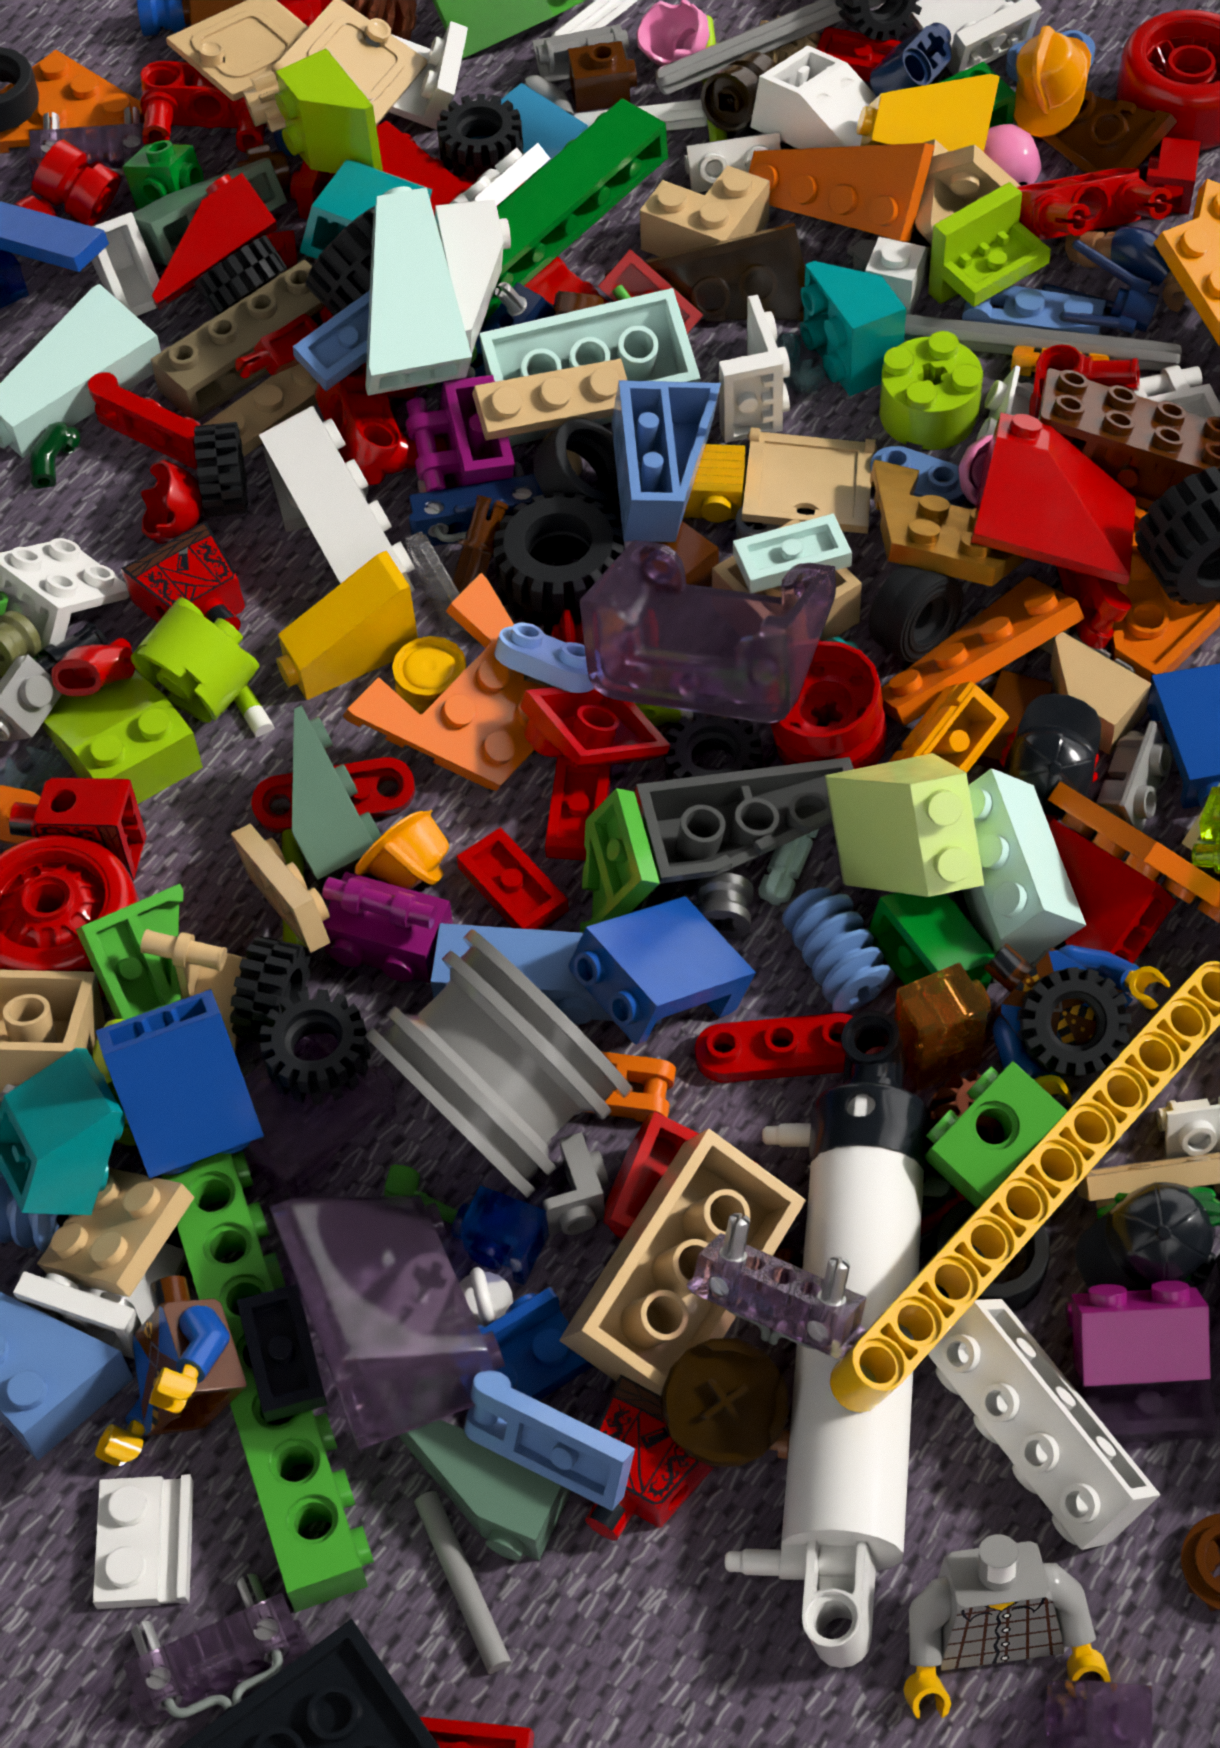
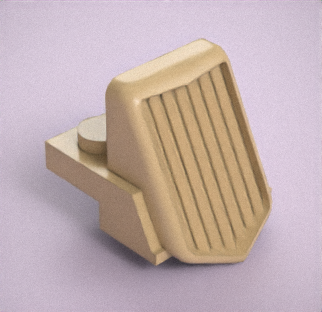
M935 139L924 142L935 145L916 215L915 226L932 247L934 224L1008 182H1011L1015 187L1021 185L975 144L949 152Z

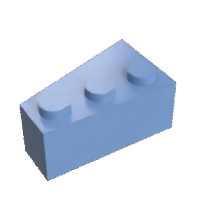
M619 380L611 423L623 541L676 542L712 426L721 383Z
M0 1292V1421L38 1461L134 1378L120 1350Z

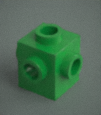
M169 140L146 144L122 166L137 209H141L167 194L204 181L203 171L198 163L193 145L172 144Z

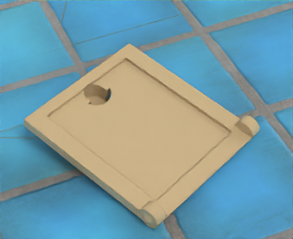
M246 0L166 37L168 46L234 102L244 97L243 92L254 89L250 78L270 71L272 65L283 57L308 29V26L277 0Z
M333 0L283 57L272 65L271 71L274 72L277 78V70L327 48L373 105L377 126L426 68L428 63L426 58L391 35V28L384 20L378 18L369 20L342 0ZM368 36L371 40L379 42V47L368 44L365 38Z
M750 427V431L747 434L750 448L741 521L784 525L795 518L800 522L834 513L842 531L868 534L871 494L870 463L877 450L876 439L865 438V442L760 432V428ZM808 508L814 510L815 513L814 515L797 513V509Z

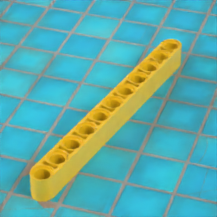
M1210 961L1201 965L1171 995L1120 1051L1119 1057L1115 1061L1110 1062L1069 1107L1067 1113L978 1207L835 1364L830 1374V1387L839 1404L854 1412L871 1411L899 1387L1220 1025V962ZM1008 1207H1009L1010 1209H1012V1210L1017 1214V1216H1018L1019 1218H1017L1016 1216H1014V1215L1011 1213V1211L1008 1209ZM972 1245L977 1247L983 1253L984 1258L977 1254V1252L973 1249ZM936 1284L945 1289L949 1298H946L939 1292ZM898 1324L906 1327L914 1340L907 1338L899 1329ZM860 1365L872 1371L877 1383L865 1377Z

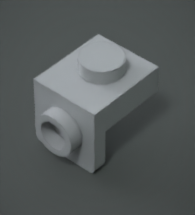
M29 654L16 657L0 680V741L33 738L62 695L54 687L51 675Z
M582 1132L559 1139L562 1165L571 1191L547 1198L542 1202L545 1225L549 1235L560 1231L567 1235L583 1233L591 1229L597 1220L604 1218V1194L601 1187L609 1184L606 1168L599 1150L589 1153Z

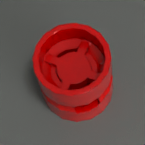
M61 139L50 148L39 164L32 181L31 190L54 206L64 203L65 212L82 224L94 226L114 200L120 186L121 177L99 161L88 164L85 152L68 141Z

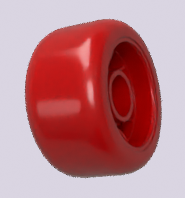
M1194 9L1175 10L1146 20L1127 39L1120 59L1116 102L1120 99L1134 103L1137 108L1152 112L1160 110L1171 113L1177 120V123L1165 137L1201 141L1200 150L1220 146V14Z
M63 834L28 839L0 854V970L94 972L75 929L139 901L132 878L119 858L110 850L92 840ZM98 981L101 998L105 997V994Z

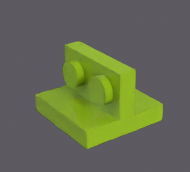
M1011 182L1006 183L933 225L928 294L939 304L960 294L975 307L1049 264L1051 249L1019 222L1022 192Z

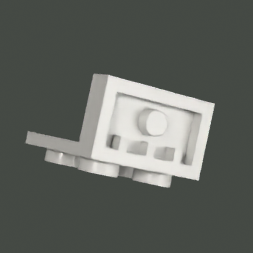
M919 0L916 4L922 7L920 14L917 15L912 12L909 17L919 30L936 22L944 24L951 33L952 57L946 67L954 76L956 73L969 69L981 62L987 64L1007 54L1014 45L1031 39L1042 8L1036 0H1020L1016 3L1013 1L1006 2L1005 0Z
M451 21L444 37L436 36L430 49L393 35L426 58L428 65L391 108L390 113L437 130V120L440 121L439 114L442 110L447 111L448 104L455 94L468 27ZM368 36L365 38L368 44L379 47V42L371 40Z
M758 295L747 297V356L719 361V383H721L719 390L720 431L725 443L747 439L750 427L760 428V432L776 433L783 431V412L790 410L789 395L783 382V378L790 377L789 357L785 347H777L775 342L777 341V329L773 313L771 311L764 312Z
M56 538L50 542L28 547H16L13 550L0 553V591L4 592L9 598L6 612L11 610L19 612L32 622L39 633L41 649L49 644L57 646L65 640L71 613L125 600L129 597L126 583L115 576L113 570L100 565L81 551L80 547L73 541Z
M165 1243L130 1297L78 1285L68 1278L54 1273H48L43 1278L25 1271L13 1294L18 1301L120 1350L123 1356L135 1359L133 1350L134 1333L154 1312L149 1288L150 1284L164 1277L179 1276L187 1258L184 1249Z

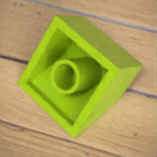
M327 48L276 71L279 92L275 94V100L286 124V128L282 129V136L293 156L299 154L311 170L336 174L346 159H351L383 171L373 105Z

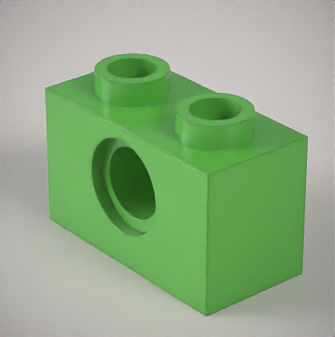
M1014 1061L1001 1074L991 1066L966 1092L975 1102L960 1117L950 1109L926 1135L934 1143L931 1149L924 1155L927 1162L976 1208L992 1194L1067 1113V1110ZM987 1116L996 1119L1004 1131L1003 1142L1001 1144H989L983 1141L976 1131L977 1118Z

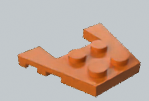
M480 573L449 605L446 612L484 646L485 650L421 715L378 677L347 708L343 717L358 727L364 724L385 734V740L402 748L405 745L434 758L433 763L487 789L497 791L534 751L532 745L524 736L528 717L520 706L525 691L549 687L525 681L524 674L504 666L496 659L494 652L499 633L502 629L513 626L514 623L488 579Z

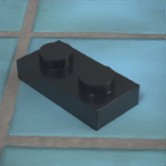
M298 1284L237 1300L266 1423L327 1406Z

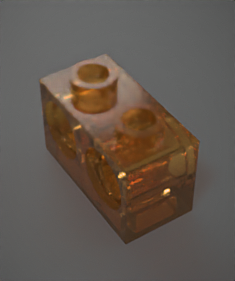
M960 962L902 986L896 991L894 1020L898 1024L907 1053V1072L918 1091L981 1063L983 1042L987 1039L985 1029L987 1015L991 1011V1003L982 983L977 979L971 981Z

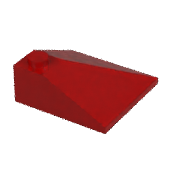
M1001 412L983 464L971 543L1127 585L1131 575L1136 498L1052 426L1042 424L1037 418L1027 414H1015L1013 416Z

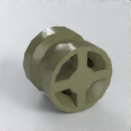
M12 610L0 616V677H3L16 657L29 654L34 658L41 651V639L35 626L26 616Z

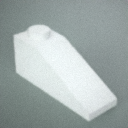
M495 199L436 205L435 220L471 354L502 271L503 250L511 248L509 223L507 218L499 219Z

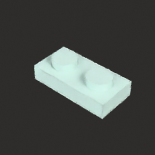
M834 513L733 541V556L750 594L852 565V551Z

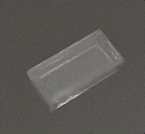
M421 531L406 537L407 554L415 567L412 573L450 641L467 635V631L446 612L449 605L460 594L426 534L423 535Z

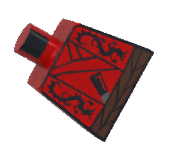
M205 521L121 568L130 599L156 622L162 618L179 597H183L193 603L203 613L204 617L212 623L217 618H222L239 631L241 622L236 615L241 613L245 607L239 581L215 535Z
M50 778L44 784L38 804L15 802L9 818V829L12 835L39 837L63 834L92 840L117 856L124 864L132 881L135 879L147 835L132 783L129 779Z
M620 1375L616 1381L597 1430L635 1448L625 1495L613 1511L595 1503L586 1516L585 1521L595 1532L613 1541L618 1540L633 1514L661 1528L714 1468L689 1458L671 1440L661 1417V1396L623 1375Z

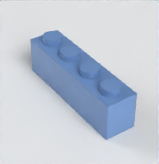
M440 923L431 976L433 998L446 987V983L450 980V969L443 962L442 958L449 951H453L461 957L470 948L463 937L473 929L514 964L575 1025L585 1024L591 1019L613 1021L569 970V962L583 933ZM662 1018L659 1019L655 1024H661Z

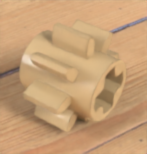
M270 70L251 77L254 89L243 92L255 127L266 123L271 133L286 128L285 119L280 113L275 100V94L279 92V86L274 72Z

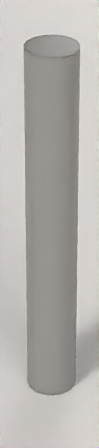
M429 1491L415 1499L414 1504L488 1674H493L510 1666L512 1661L437 1491Z

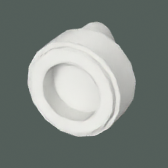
M479 1267L473 1268L470 1271V1275L466 1276L456 1286L453 1293L454 1314L459 1325L466 1331L477 1325L486 1327L505 1315L508 1307L514 1302L508 1282L497 1274L484 1272Z

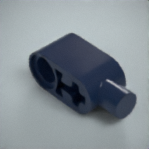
M932 23L892 48L870 74L871 87L876 97L885 92L929 85L951 60V33L949 29L942 23Z

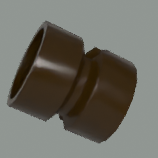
M748 52L709 77L702 86L700 97L702 109L708 120L717 128L726 132H737L749 125L752 120L759 76L777 64L765 54Z

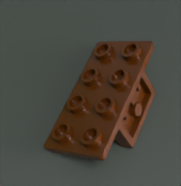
M1052 368L1047 370L1044 378L1038 420L1042 424L1052 426L1061 434L1083 440L1084 443L1080 451L1136 498V506L1148 509L1155 500L1164 495L1163 492L1183 481L1186 473L1190 475L1193 473L1198 474L1204 469L1214 466L1217 469L1220 468V417L1212 416L1206 418L1187 412L1183 407L1174 402H1156L1137 396L1135 392L1123 386L1114 385L1109 387L1088 380L1084 375L1073 370L1059 371Z

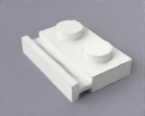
M190 1474L181 1475L179 1479H163L162 1476L101 1479L99 1481L93 1603L96 1609L161 1606V1604L167 1603L189 1604L194 1481Z

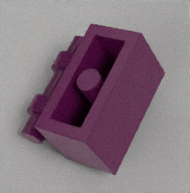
M493 375L443 381L440 406L437 411L428 412L426 400L421 397L410 399L406 403L409 418L405 424L409 439L415 441L419 457L415 461L418 479L425 483L426 492L446 489L444 476L451 473L454 475L456 487L512 478L515 462L509 438L507 436L485 441L472 395L475 385L495 382ZM444 433L448 451H437L434 438L436 434Z
M345 872L341 880L328 877L323 887L322 897L331 901L328 907L330 918L322 922L331 943L324 946L325 952L330 954L338 963L348 967H358L362 963L382 969L387 976L400 982H410L414 978L430 983L440 923L453 924L450 901L349 872Z
M1160 1281L1152 1284L1151 1290L1127 1291L1125 1287L1120 1285L1100 1284L1090 1287L1088 1293L1071 1294L1072 1302H1066L1067 1325L1073 1329L1074 1367L1084 1386L1211 1379L1209 1306L1196 1287L1190 1288L1189 1284L1181 1281Z

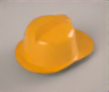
M1043 26L1040 34L1029 39L1021 47L1016 58L1018 81L1013 115L1018 127L1030 133L1031 136L1043 138L1055 135L1071 124L1078 115L1083 103L1091 66V53L1086 43L1078 38L1066 37L1061 33L1055 32L1050 26Z
M433 811L412 813L387 830L363 854L356 864L355 874L360 876L372 874L385 883L409 890L423 881L430 885H435L444 875L439 864L448 852L449 843L431 817Z

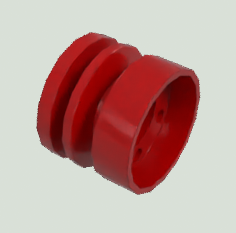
M817 641L798 646L779 659L768 675L765 698L780 761L784 765L850 757L854 769L876 765L885 752L888 733L883 710L881 683L876 667L870 659L859 649L843 642Z

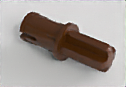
M481 495L476 496V504L465 539H459L458 541L462 549L449 588L450 593L458 597L480 573L486 577L491 557L494 556L495 532L500 530V522L508 510V504L496 500L493 504L489 520H486L492 498Z

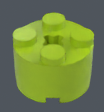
M938 331L930 337L911 339L889 349L884 355L879 411L881 423L887 433L896 441L905 445L907 441L922 445V449L926 450L945 449L964 441L973 431L980 410L983 370L976 355L966 346L959 343V339L955 334L948 331Z
M179 597L131 655L133 665L148 682L154 686L159 681L170 692L167 698L172 704L205 723H210L212 720L215 722L224 713L260 667L257 660L238 645L243 640V636L233 625L222 618H217L212 623L204 617L203 613L193 603L183 597Z

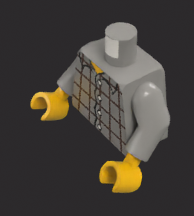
M1002 1534L986 1537L981 1542L979 1548L954 1551L944 1556L938 1578L933 1579L912 1601L909 1608V1662L911 1665L916 1666V1672L906 1680L903 1690L905 1698L916 1718H920L919 1704L921 1699L931 1693L935 1694L936 1708L941 1718L946 1717L950 1711L951 1700L942 1682L936 1675V1666L940 1665L941 1671L1059 1655L1064 1654V1646L1071 1647L1073 1652L1067 1661V1673L1074 1694L1079 1698H1083L1078 1680L1084 1673L1091 1671L1100 1674L1105 1693H1107L1111 1687V1679L1102 1654L1091 1647V1642L1096 1640L1081 1584L1057 1563H1043L1037 1543L1032 1541L1016 1543L1010 1537Z

